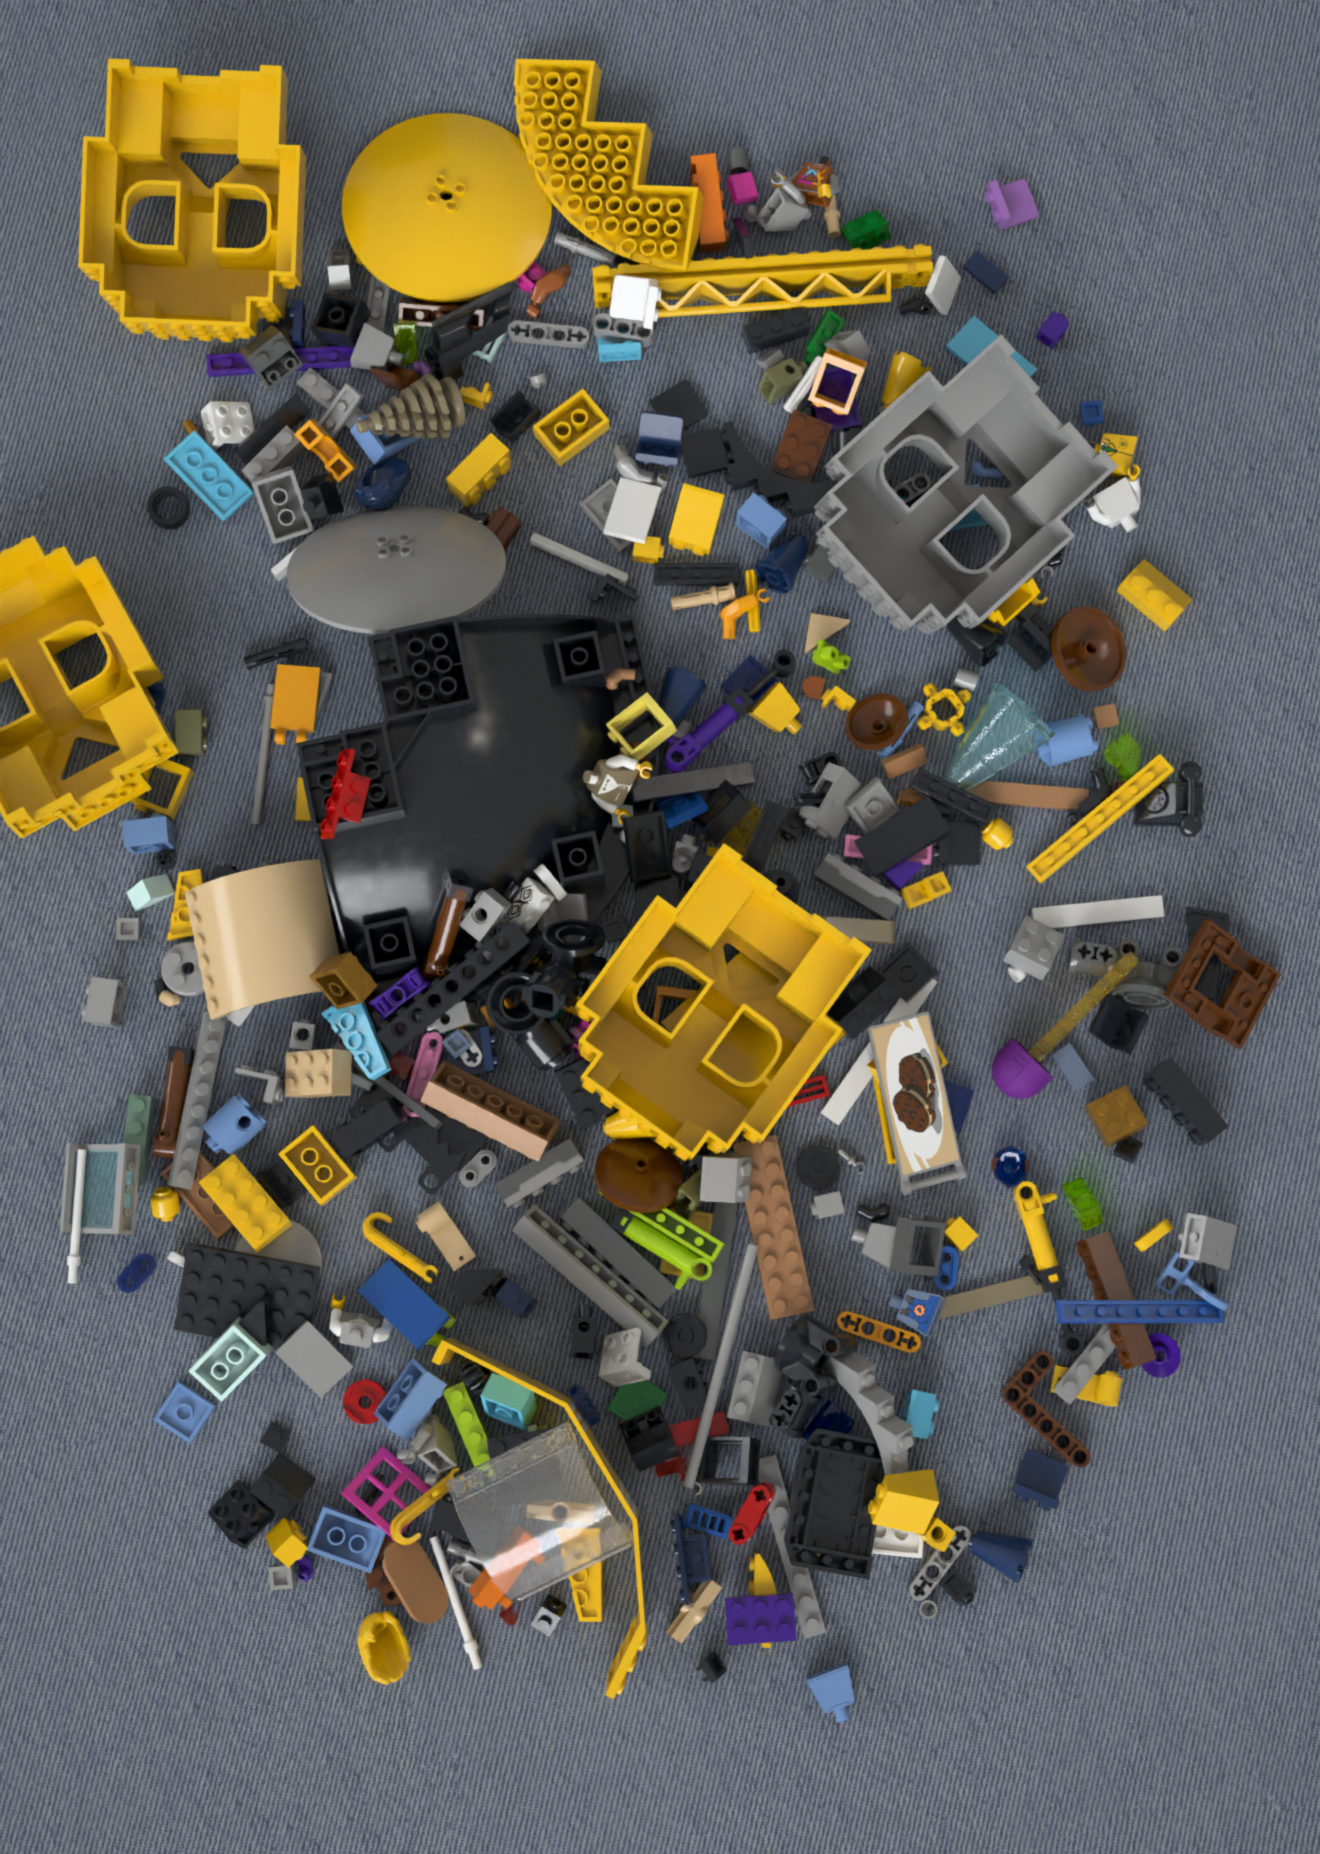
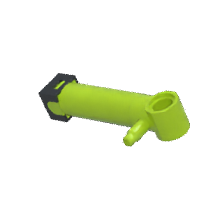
M620 1208L610 1224V1227L680 1269L682 1273L674 1286L676 1289L681 1290L690 1276L698 1281H706L712 1276L713 1267L707 1259L636 1217L631 1212ZM699 1264H705L708 1267L707 1273L703 1276H699L695 1272L696 1266Z

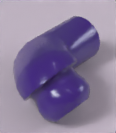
M304 1554L301 1559L295 1562L299 1564V1580L307 1582L313 1577L314 1569L312 1559Z

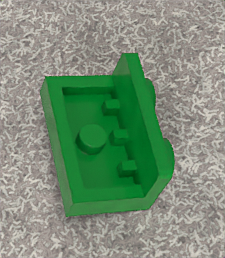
M876 209L840 227L841 235L850 244L851 249L861 248L862 250H869L890 239L888 222Z

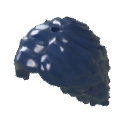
M394 457L392 459H385V461L379 464H373L356 482L354 492L357 501L368 509L375 511L387 510L399 500L408 484L411 469L407 461H400L399 458Z

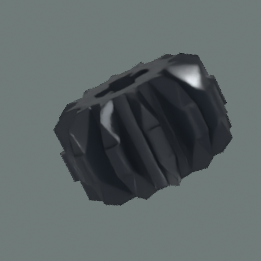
M468 1358L458 1368L463 1384L466 1385L472 1394L479 1396L483 1392L492 1373L488 1368Z

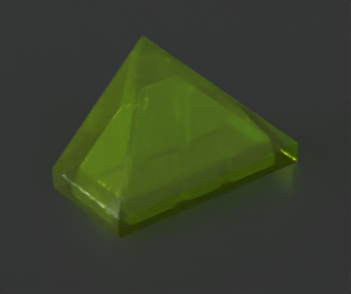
M394 323L396 352L404 354L401 365L412 364L414 361L418 362V337L415 323Z

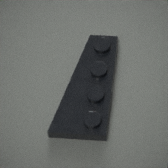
M1186 906L1188 949L1204 919L1211 920L1227 932L1230 914ZM1214 952L1194 987L1195 990L1210 1000L1215 998L1221 961L1218 959L1219 956Z

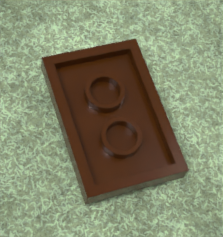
M793 410L770 470L790 479L811 482L833 425Z

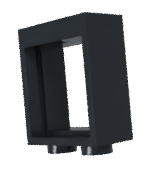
M725 779L705 800L709 810L692 818L694 822L692 826L699 832V836L707 843L712 841L717 845L753 807Z
M707 1437L698 1470L699 1482L708 1485L758 1486L761 1440L752 1437ZM718 1445L742 1446L740 1478H715Z

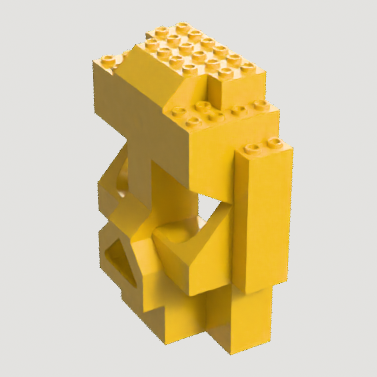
M108 58L105 137L83 136L78 267L87 277H90V280L99 281V295L119 313L120 322L128 330H131V333L144 334V331H150L157 339L168 340L169 337H177L179 340L188 341L190 337L199 338L200 341H212V338H217L222 342H233V339H250L251 336H257L258 319L265 318L269 323H279L280 319H285L287 289H295V286H301L306 156L300 145H286L288 78L282 66L260 65V72L220 70V76L181 75L178 68L134 66L130 59ZM181 154L237 155L240 163L218 183H215L213 188L209 189L181 160ZM150 196L176 197L174 245L142 244L131 239L126 227L131 211L136 203ZM231 199L257 200L266 204L267 230L265 239L259 245L253 248H225L226 216Z
M35 536L25 538L19 544L1 551L0 684L13 677L30 713L6 726L0 727V812L6 824L21 839L59 818H62L73 831H76L151 790L152 788L143 772L179 753L154 707L156 703L147 688L164 677L110 577L96 556L87 558L78 565L65 546L56 548L47 555ZM97 633L106 649V665L96 677L73 689L55 654ZM78 738L119 748L115 753L62 780L75 741Z
M725 843L715 854L677 908L660 896H656L576 1005L578 1016L587 1023L590 1020L592 1021L578 1041L580 1055L591 1062L581 1076L582 1087L592 1094L594 1091L599 1093V1096H601L600 1101L610 1109L613 1106L616 1107L622 1118L628 1122L632 1119L638 1123L637 1128L646 1135L651 1133L657 1137L655 1142L666 1149L669 1146L676 1149L674 1154L684 1161L687 1158L692 1160L705 1142L708 1143L706 1147L715 1154L720 1152L724 1154L741 1131L745 1132L743 1136L753 1144L756 1141L761 1143L842 1032L843 1029L825 1017V1014L872 951V949L854 936L850 939L817 914L810 915L776 890L777 885L741 860L742 856ZM730 944L777 978L778 984L742 991H731L723 949L724 945ZM665 966L676 967L704 986L702 992L672 1033H669L647 1017L637 1003V994L640 987L654 971ZM742 1014L765 1030L775 1044V1054L772 1061L757 1080L749 1083L739 1082L731 1078L708 1061Z

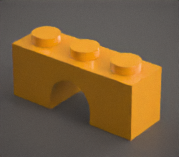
M315 419L308 420L294 434L308 450H312L321 458L326 470L329 473L332 472L333 477L338 483L344 481L358 467Z

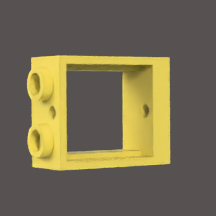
M648 692L606 724L610 731L607 735L614 744L619 742L622 746L620 748L621 752L625 756L638 761L677 731L673 722ZM649 710L662 728L635 749H632L619 732L645 711Z

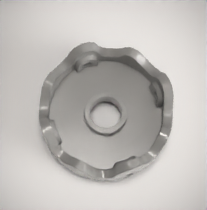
M189 941L176 944L170 948L162 960L161 974L163 981L168 988L178 995L197 997L205 992L194 942ZM193 963V973L189 975L184 974V965Z

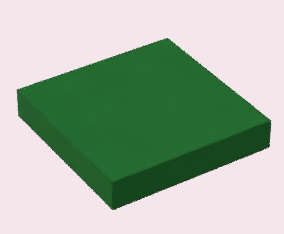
M646 1380L622 1385L607 1410L627 1421L655 1407H661L668 1394Z

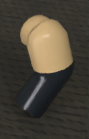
M163 979L154 980L157 999L166 1006L178 1005L180 1002L179 995L167 991Z

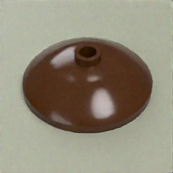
M881 693L868 696L859 701L850 710L845 722L846 734L851 743L863 750H879L888 747L904 733L909 719L908 711L904 703L894 695Z

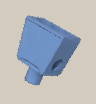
M846 1662L806 1677L808 1685L824 1713L834 1711L837 1722H843L850 1718L847 1705L853 1704L855 1699Z

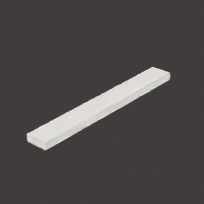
M933 979L908 1003L900 997L883 1023L916 1014L937 984V981ZM870 1042L821 1111L822 1115L837 1125L841 1123L873 1076L867 1067V1064L874 1059Z

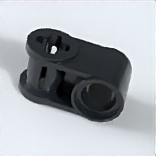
M828 752L801 763L798 768L802 770L807 780L806 786L817 783L826 767V760L833 759L840 766L841 760L838 754Z

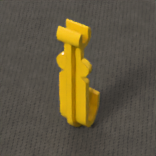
M381 1212L370 1214L363 1223L364 1236L378 1248L422 1277L425 1283L432 1284V1279L427 1274L431 1272L438 1276V1271L434 1266L426 1264L373 1227L375 1220H383L391 1224L393 1222L392 1218Z
M459 1468L451 1470L445 1478L395 1516L390 1525V1534L394 1541L398 1544L410 1545L422 1536L420 1533H416L409 1538H405L401 1535V1530L451 1489L460 1485L465 1480V1476L459 1480L454 1478V1473L460 1470Z

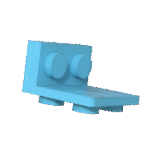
M599 324L598 327L604 329L607 325ZM620 328L618 331L621 333H626L628 330L626 328ZM597 338L599 362L641 360V342L629 340L624 343H617Z

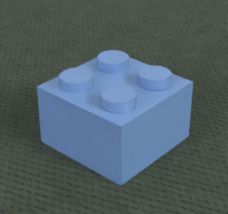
M753 492L737 511L736 525L767 550H770L785 532L787 522L785 513L779 508L774 509L770 506L769 501L762 495L758 496Z
M152 814L150 818L144 819L141 816H132L128 820L122 821L124 847L132 854L159 852L163 849L176 850L174 824L163 814Z

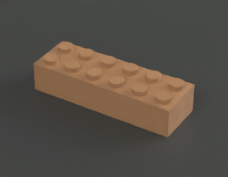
M446 1061L442 1062L430 1078L420 1100L427 1104L428 1107L436 1109L448 1117L466 1124L469 1128L475 1129L487 1137L505 1144L508 1148L514 1149L538 1162L553 1140L561 1122L560 1119Z

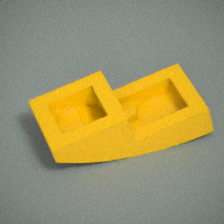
M942 871L902 888L900 891L910 910L945 895L952 890Z

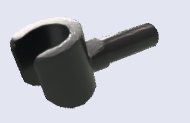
M1025 1254L1019 1261L1020 1266L1030 1274L1037 1285H1040L1042 1283L1034 1270L1030 1268L1035 1262Z

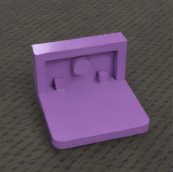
M1021 179L1000 187L997 180L988 183L985 197L988 204L990 203L993 219L997 222L1000 230L1038 217L1039 212L1026 180Z

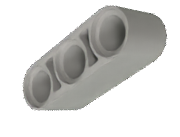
M606 313L597 314L593 319V332L599 339L617 343L633 340L641 342V348L649 347L653 342V327L652 329L644 328L643 321L616 318ZM599 324H606L607 327L604 328V329H601V328L598 327V325H599ZM620 328H626L628 331L626 333H621L618 330ZM641 332H646L649 334V336L641 337L639 336V334Z

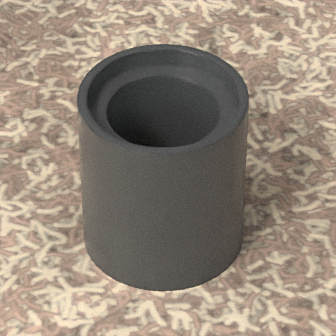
M733 147L729 149V172L734 175L746 173L748 171L746 148Z

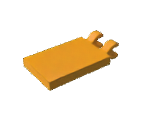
M277 664L270 725L271 729H276L274 739L276 744L285 745L287 730L298 731L296 743L307 741L308 732H315L321 668Z

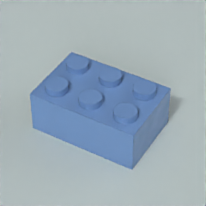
M412 1358L373 1414L389 1430L408 1441L417 1432L423 1418L429 1415L435 1401L443 1395L447 1384L433 1370Z

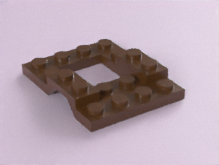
M1204 919L1163 996L1188 1013V1017L1211 1034L1222 1038L1234 1048L1241 1050L1281 973L1268 963L1251 956L1240 947L1239 941L1211 920ZM1213 952L1219 956L1218 959L1236 972L1219 1006L1194 989Z

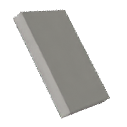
M611 478L583 500L579 507L616 550L621 553L633 541L604 534V527L618 486Z
M305 1320L274 1350L320 1398L353 1368V1364L308 1320Z

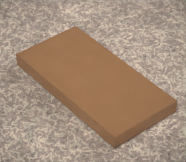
M199 1151L192 1190L171 1187L214 1237L219 1240L234 1225L199 1184V1181L215 1169L207 1157ZM172 1163L160 1173L167 1182L169 1181Z

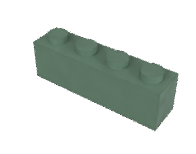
M129 1094L123 1143L141 1145L138 1185L145 1186L157 1098Z

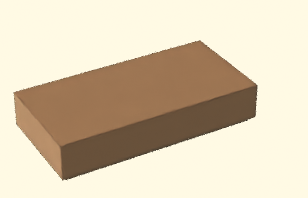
M921 743L882 760L888 780L928 763L924 747Z

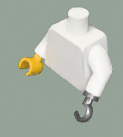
M1133 464L1134 470L1132 473H1130L1129 467L1126 466L1124 473L1130 478L1127 479L1125 477L1092 498L1087 496L1082 499L1092 520L1105 526L1108 525L1110 528H1114L1121 523L1127 533L1138 526L1132 516L1138 512L1141 504V488L1139 478L1137 477L1140 473L1139 466Z

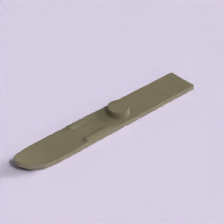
M1026 1276L944 1297L946 1302L939 1319L1042 1294L1041 1284L1037 1285L1031 1276Z

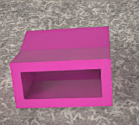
M751 171L730 175L726 182L733 205L758 201V192Z

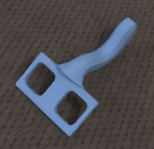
M1176 1251L1155 1285L1171 1295H1174L1179 1285L1188 1286L1212 1305L1221 1310H1226L1229 1306L1227 1301L1214 1295L1190 1277L1188 1272L1194 1261L1187 1260L1188 1264L1183 1271L1173 1267V1264L1180 1255ZM1167 1275L1176 1279L1175 1284L1169 1290L1161 1286L1162 1281Z

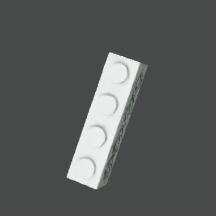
M527 877L522 883L524 889L514 899L513 906L509 908L493 930L492 936L494 937L500 932L498 927L507 920L510 923L516 920L528 934L555 898L541 882ZM502 937L499 940V946L504 950L508 949L510 946L509 939ZM479 941L475 944L478 949L483 946ZM485 951L483 953L484 957L489 962H492V954L489 951Z

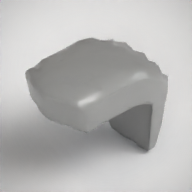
M459 1559L452 1566L450 1575L470 1588L482 1571L470 1562Z

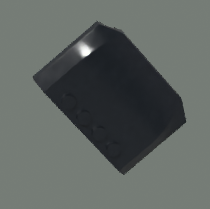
M815 1428L801 1446L784 1534V1542L791 1565L869 1580L873 1556L871 1555L877 1525L872 1524L871 1514L868 1513V1506L870 1501L874 1500L878 1484L882 1483L885 1476L880 1451L875 1439Z

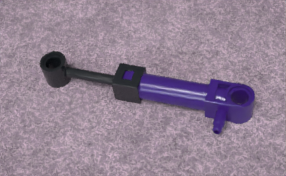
M785 649L779 650L774 655L771 669L746 692L740 687L735 689L724 699L723 704L690 734L686 733L680 740L676 739L673 735L668 737L666 741L672 747L667 752L666 768L672 773L684 771L701 755V751L734 721L738 722L752 709L754 702L752 697L775 676L784 678L792 673L795 663L793 653ZM780 661H784V662H786L788 665H787V666H782V665L779 664V662H780ZM679 757L682 759V761L675 762L672 760V758Z

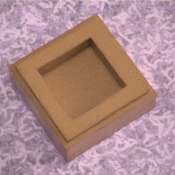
M1115 704L1093 708L1097 730L1119 725Z

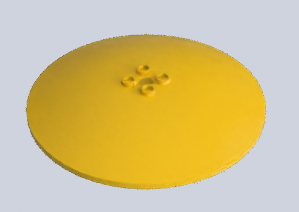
M437 113L415 117L398 123L381 133L364 148L355 160L346 178L342 196V217L344 229L354 253L366 269L378 280L400 293L417 299L434 302H461L480 298L507 283H512L531 266L542 250L549 233L552 202L538 183L534 175L536 171L533 165H530L527 161L528 157L521 140L514 134L495 123L478 117L455 113ZM443 194H450L452 198L443 200L441 196Z

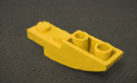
M754 1552V1557H750L749 1571H753V1581L749 1580V1594H777L773 1578L759 1552ZM771 1642L760 1644L761 1648H771Z

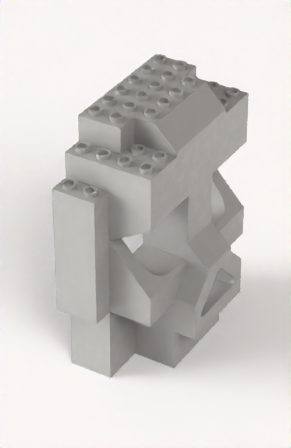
M1002 334L944 387L928 370L825 465L828 476L834 481L837 480L838 483L814 506L817 517L821 521L825 520L827 522L816 533L818 536L817 541L822 547H828L830 550L827 553L829 555L828 560L834 567H839L844 572L843 577L850 584H855L858 588V594L864 600L868 599L872 603V609L878 616L882 615L885 618L889 615L891 624L897 630L905 631L915 624L920 632L930 635L949 623L956 615L959 616L957 619L965 628L969 627L971 629L979 625L1075 537L1061 519L1118 467L1104 450L1097 454L1070 422L1063 426L1035 394L1040 388L1013 359L1011 355L1016 350ZM968 439L978 446L1009 481V488L965 485L966 441ZM904 446H914L921 449L944 473V476L910 507L890 487L884 475L886 461ZM973 508L992 527L999 542L998 550L992 559L984 567L976 570L965 568L959 564L938 541Z

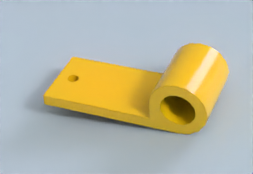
M1054 1365L1050 1392L1055 1393L1052 1389L1068 1368ZM1105 1371V1374L1101 1375L1094 1374L1076 1398L1106 1406H1118L1122 1378L1118 1377V1373L1112 1371Z

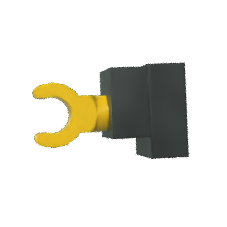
M1035 597L1014 618L1021 625L1028 618L1031 620L1039 611L1036 606L1044 605L1047 597L1043 600H1038Z

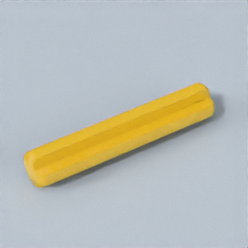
M746 570V595L753 593L756 596L758 585L755 570ZM759 601L757 602V607L748 610L749 631L752 633L760 632L761 629Z

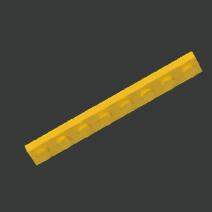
M1159 754L1035 858L1026 868L1042 884L1175 772V769Z

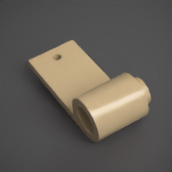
M440 1201L417 1215L419 1219L416 1221L417 1226L422 1233L427 1231L454 1272L477 1257Z

